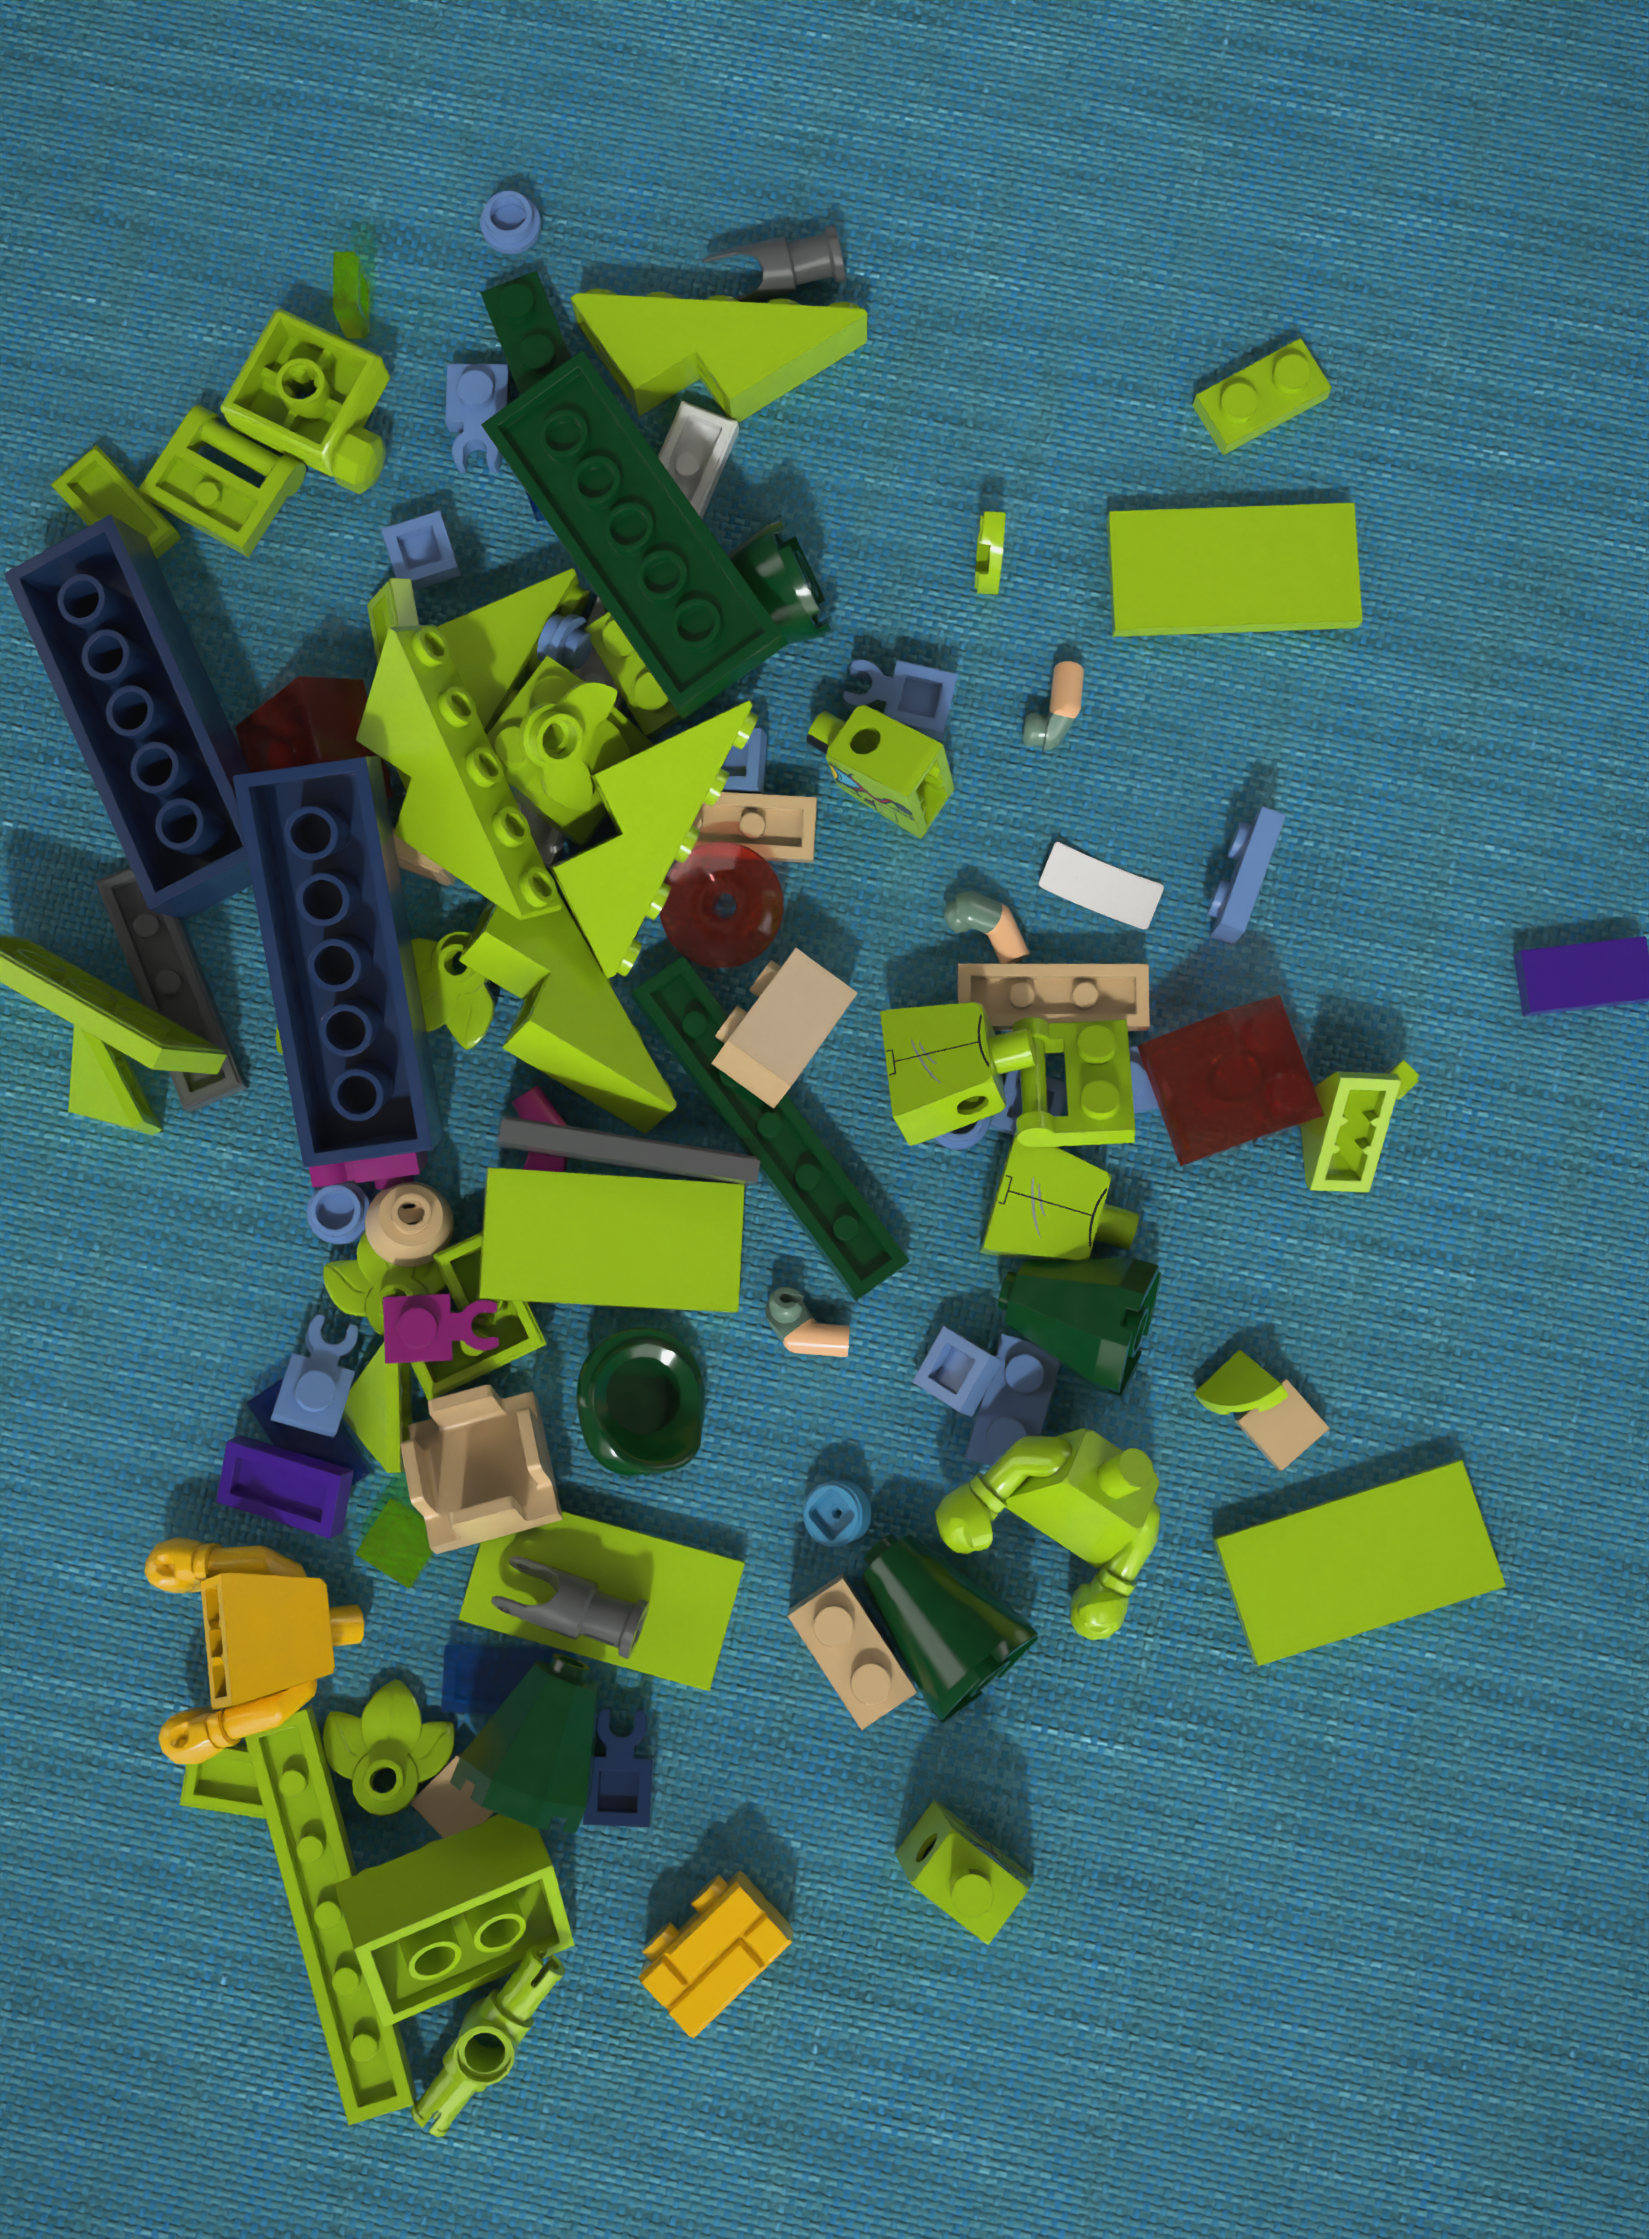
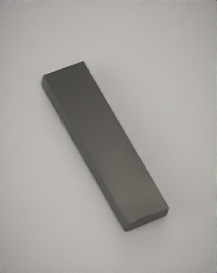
M131 867L97 880V886L143 1004L224 1050L223 1053L227 1054L218 1074L169 1071L184 1110L192 1112L248 1089L249 1087L184 921L149 910Z
M505 1116L504 1119L502 1118L499 1124L495 1146L719 1183L745 1184V1187L757 1183L760 1160H757L755 1156Z

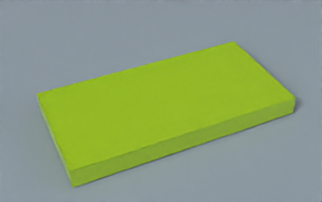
M1355 502L1108 512L1106 523L1112 637L1358 628L1363 621Z
M0 934L1 983L152 1070L218 1074L227 1054L223 1053V1049L32 940Z
M488 1167L486 1169L478 1299L728 1313L739 1312L745 1184Z
M1463 1460L1444 1463L1212 1538L1253 1663L1257 1666L1506 1587Z
M562 1509L563 1520L480 1543L458 1620L710 1691L746 1561ZM510 1557H523L597 1583L599 1591L634 1604L639 1599L649 1601V1610L644 1626L630 1658L626 1659L619 1656L618 1648L583 1635L574 1640L497 1609L491 1603L493 1596H502L525 1605H539L547 1603L557 1593L549 1583L513 1568L509 1563Z

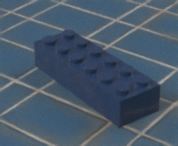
M110 514L4 573L149 910L185 921L251 886L252 880L233 781V775L251 772L147 537Z
M380 756L233 775L303 1167L307 1168L433 1150L444 1137Z

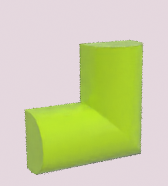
M482 1232L433 1255L459 1312H463L469 1304L475 1301L486 1300L478 1299ZM488 1300L497 1303V1313H482L474 1318L472 1322L473 1333L480 1338L498 1337V1347L488 1351H479L469 1347L464 1341H453V1361L411 1363L427 1400L435 1399L547 1345L548 1343L529 1303L523 1301Z

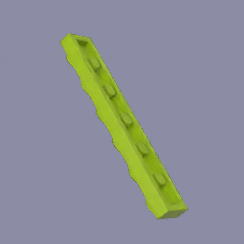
M310 1705L299 1709L279 1727L244 1738L349 2126L415 2104L418 2094L399 2024L396 2022L385 2028L382 2026L356 1956L334 1885L358 1873L313 1707Z

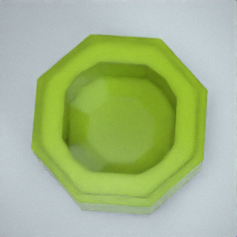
M360 426L344 435L335 452L331 471L338 485L361 494L376 484L383 471L387 454L386 446L381 436Z

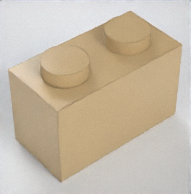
M797 948L794 949L782 967L773 960L768 963L749 989L750 992L758 997L757 1001L748 1012L737 1005L715 1035L716 1038L724 1043V1046L712 1064L773 1109L796 1081L858 994V992Z
M843 1573L789 1609L787 1617L861 1731L917 1693L915 1682Z

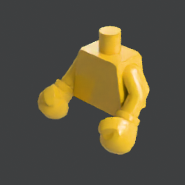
M175 1537L156 1544L145 1562L144 1573L149 1583L171 1593L185 1594L187 1592L196 1593L201 1591L211 1706L189 1708L167 1719L161 1726L158 1736L162 1752L176 1764H201L219 1754L224 1748L238 1744L243 1737L282 1725L315 1696L318 1678L334 1673L333 1647L360 1644L364 1637V1618L359 1605L329 1607L327 1585L324 1579L307 1577L301 1564L266 1546L223 1547L219 1543H202L195 1539Z

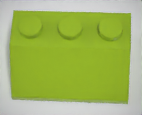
M497 1814L481 1824L445 1839L429 1842L418 1850L382 1865L366 1868L357 1875L334 1884L356 1956L383 2028L514 1972L526 1957V1952L532 1945H539L547 1950L544 1958L575 1945L554 1867L538 1828L530 1827L501 1814Z

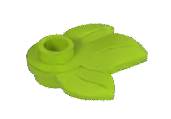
M589 681L573 686L558 703L544 702L534 706L525 715L519 728L518 740L520 749L528 761L539 766L544 792L551 800L575 811H588L591 808L593 799L591 774H595L631 756V750L621 732L610 721L606 720L615 704L617 690L599 682ZM551 724L553 729L552 736L548 742L543 744L544 732Z
M466 931L452 932L440 939L439 942L424 938L413 939L411 942L427 1033L446 1025L463 1048L466 1050L473 1049L486 1035L492 1023L496 1007L492 993L487 985L488 978L468 966L460 975L453 969V957L457 952H463L472 933Z
M365 1231L362 1233L357 1247V1260L334 1261L325 1264L323 1268L325 1287L333 1303L346 1314L367 1317L371 1327L383 1337V1297L435 1295L447 1287L435 1260L418 1267L393 1265L382 1259L372 1249Z
M395 1679L381 1687L372 1696L363 1710L362 1718L344 1712H330L328 1714L323 1729L325 1756L330 1767L335 1772L352 1780L354 1797L364 1810L376 1816H392L402 1812L413 1802L420 1783L438 1775L448 1765L455 1744V1727L453 1723L445 1721H431L422 1724L421 1712L416 1698L407 1686L400 1680ZM383 1769L394 1770L396 1773V1784L393 1789L386 1793L376 1792L373 1786L376 1774Z

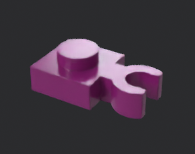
M427 1151L309 1167L312 1187L330 1186L355 1180V1183L374 1181L376 1189H388L401 1183L413 1182V1175L420 1174L427 1165L428 1156Z
M450 1294L383 1297L385 1364L453 1361V1341H464L469 1347L479 1351H488L498 1347V1337L480 1338L472 1331L474 1318L482 1313H497V1303L479 1300L469 1304L463 1312L451 1313Z

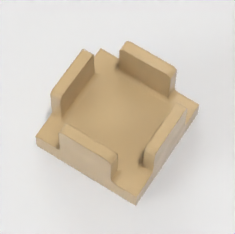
M491 1385L475 1387L429 1400L427 1403L432 1419L408 1425L410 1440L400 1442L409 1496L412 1505L424 1517L429 1546L436 1555L563 1520L539 1402L533 1391L509 1398H500Z

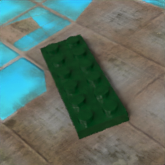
M582 350L481 424L683 719L789 644Z

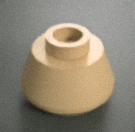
M414 1181L401 1183L379 1192L370 1203L365 1218V1232L372 1249L385 1261L401 1267H418L435 1260L433 1255L447 1248L454 1230L453 1213L444 1196L433 1187Z

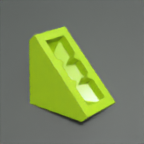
M74 1025L68 1112L151 1136L162 1131L163 1128L124 1053Z
M1336 1071L1298 1098L1305 1182L1310 1190L1370 1192L1401 1084V1079L1397 1074Z
M383 1342L351 1387L342 1418L387 1473L405 1472L400 1442L410 1440L408 1425L412 1424L411 1363L385 1364V1346Z

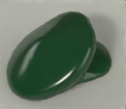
M635 1327L616 1331L607 1335L593 1347L582 1364L576 1392L579 1422L584 1441L591 1455L609 1471L627 1477L661 1474L687 1465L696 1456L701 1446L705 1417V1387L700 1368L693 1354L675 1336L664 1330L648 1327Z

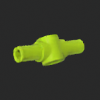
M532 1945L526 1952V1957L501 1990H492L488 1997L477 2000L468 2008L458 2037L442 2057L444 2067L422 2097L411 2107L413 2119L422 2128L433 2115L435 2121L429 2128L428 2132L430 2134L443 2137L474 2092H483L487 2086L500 2082L509 2074L514 2064L518 2044L534 2024L532 2014L555 1983L560 1981L566 1973L562 1962L553 1954L544 1965L542 1959L547 1953L545 1948L539 1945ZM480 2033H491L497 2036L503 2045L487 2048L480 2045L473 2036Z

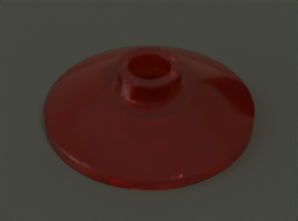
M723 841L697 846L692 849L683 864L676 861L664 879V883L670 885L671 890L660 911L662 926L673 946L682 955L697 964L712 968L741 966L760 956L771 945L778 934L784 914V895L781 883L772 866L760 854L746 846ZM725 894L732 895L736 901V910L728 918L721 917L716 909L718 899Z

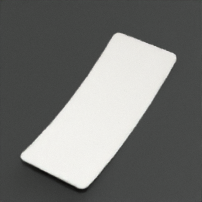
M1060 842L1054 844L1039 880V886L1053 894L1107 917L1144 930L1149 927L1164 890L1163 885L1101 862Z

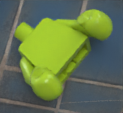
M1082 1428L1056 1437L1030 1435L1017 1440L985 1474L979 1472L971 1481L966 1482L946 1495L936 1509L935 1517L942 1540L954 1552L969 1554L973 1551L987 1549L992 1544V1521L998 1516V1513L1007 1508L1096 1569L1099 1568V1571H1097L1090 1583L1080 1584L1073 1593L1070 1601L1069 1620L1076 1633L1087 1639H1106L1123 1625L1128 1610L1130 1594L1137 1585L1135 1577L1157 1543L1161 1512L1159 1505L1154 1501V1497L1160 1482L1153 1470L1151 1460L1143 1451L1137 1448H1129L1122 1451L1093 1430Z

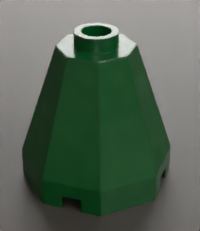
M1136 1258L1025 1260L1018 1273L1011 1271L1007 1273L1000 1290L998 1308L1006 1310L1005 1323L1007 1326L1097 1391L1123 1398L1140 1360L1142 1351H1139L1138 1347L1142 1336L1148 1335L1153 1320L1162 1275L1159 1272V1265Z
M553 1654L551 1662L537 1660L460 1756L450 1783L461 1790L467 1780L475 1785L470 1799L483 1808L530 1827L549 1830L553 1817L567 1819L562 1832L576 1833L592 1793L599 1684L588 1678L590 1667L576 1659L560 1654Z

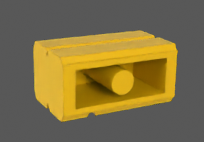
M740 1870L728 1882L720 1875L715 1876L691 1901L690 1904L697 1912L679 1929L671 1922L667 1923L648 1941L641 1951L648 1960L643 1963L638 1978L661 2006L668 2010L669 2015L687 2035L693 2039L770 1965L793 1940V1929L788 1921L765 1899L758 1888Z

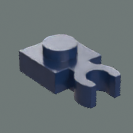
M604 1706L598 1715L596 1726L600 1739L607 1745L606 1753H594L592 1793L584 1813L583 1825L649 1828L652 1823L655 1755L636 1754V1745L640 1743L648 1729L649 1717L646 1708L638 1707L634 1716V1729L629 1733L623 1734L617 1732L611 1724L612 1706Z

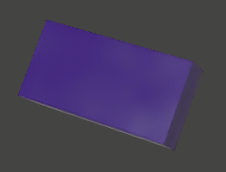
M1646 936L1521 950L1513 955L1523 1017L1649 1002V952Z
M240 1435L227 1440L216 1502L330 1539L343 1532L354 1470Z

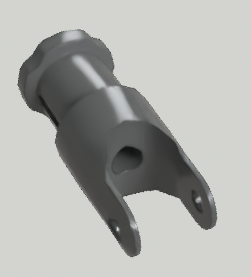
M834 224L825 226L824 233L793 241H787L784 236L723 249L720 252L710 254L702 260V263L743 255L752 257L758 262L763 271L762 283L752 293L734 297L739 302H756L795 293L797 285L833 277L836 283L846 281L840 243Z
M510 1557L509 1563L513 1568L549 1583L557 1593L550 1601L539 1605H525L502 1596H493L491 1603L497 1609L574 1640L580 1635L618 1648L619 1656L626 1659L630 1658L642 1632L649 1610V1601L639 1599L634 1604L599 1591L597 1583L523 1557Z

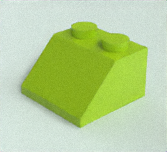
M547 655L488 732L487 737L494 753L502 763L503 773L516 802L581 848H584L608 816V812L594 784L592 804L588 811H575L556 803L544 792L539 766L526 759L520 749L518 740L521 722L534 706L544 702L558 703L573 686L585 682ZM613 706L606 720L610 721L621 732L631 750V756L654 745ZM551 724L544 732L543 744L548 742L552 736L553 729Z

